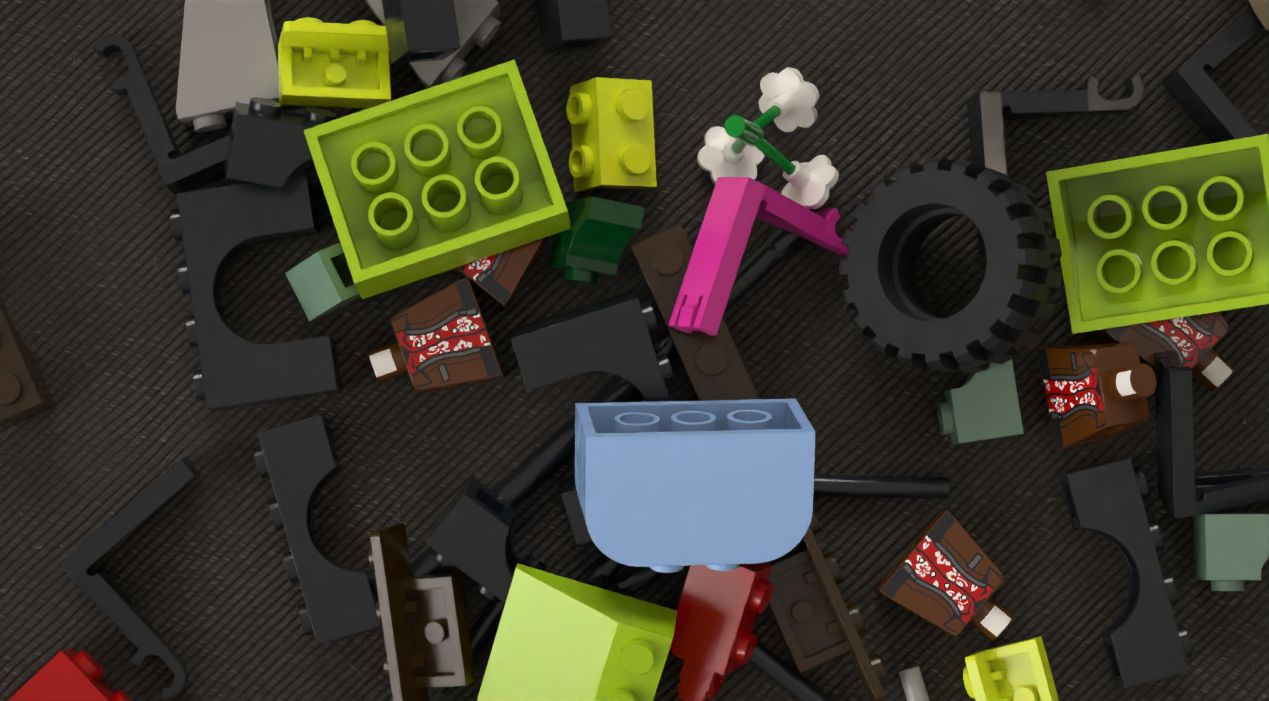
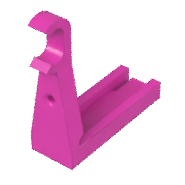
M718 177L668 326L692 334V331L699 330L708 335H717L755 218L807 239L836 254L848 255L849 246L841 245L843 239L839 238L835 232L836 222L840 219L838 209L824 208L819 214H816L750 177Z

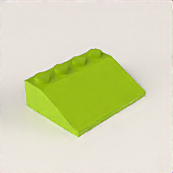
M515 59L303 130L353 282L362 299L571 229L568 210Z
M1269 134L1046 172L1056 237L1060 241L1062 253L1060 261L1072 334L1269 304Z
M517 563L477 701H653L673 640L678 611Z

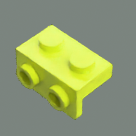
M311 17L284 22L278 43L279 102L283 105L368 109L391 101L389 45L386 26H380L367 20H358L349 24L323 23V21Z
M595 77L572 85L570 87L566 112L571 123L572 150L569 156V169L574 179V190L576 192H588L599 188L647 190L657 187L652 80Z
M1042 636L982 649L965 657L966 667L963 669L964 685L968 695L972 699L975 698L976 701H1059Z

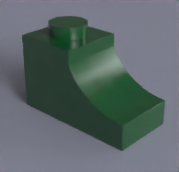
M596 197L565 203L571 229L555 234L549 268L566 271V281L586 285H597L598 277L617 275L618 264L625 246L632 235L642 227L645 207Z

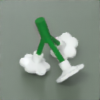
M787 67L779 74L771 72L762 78L760 88L763 95L759 99L758 104L763 114L753 122L741 116L733 115L726 120L725 128L720 126L710 128L704 136L705 146L698 152L697 162L701 169L710 172L711 181L713 184H716L718 177H750L755 180L757 177V165L766 155L783 170V177L788 181L781 194L807 209H818L827 201L829 189L838 181L839 172L831 166V160L825 155H818L809 163L790 162L764 139L762 130L773 120L776 126L784 132H792L798 126L810 127L817 120L818 113L815 105L819 100V92L816 86L810 82H805L797 69Z

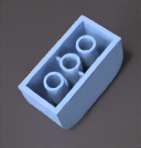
M796 399L575 403L576 491L589 535L597 548L610 559L628 566L650 567L652 570L662 573L678 572L688 565H706L707 568L716 571H731L739 568L740 564L764 563L778 559L796 547L805 536L813 513L815 430Z

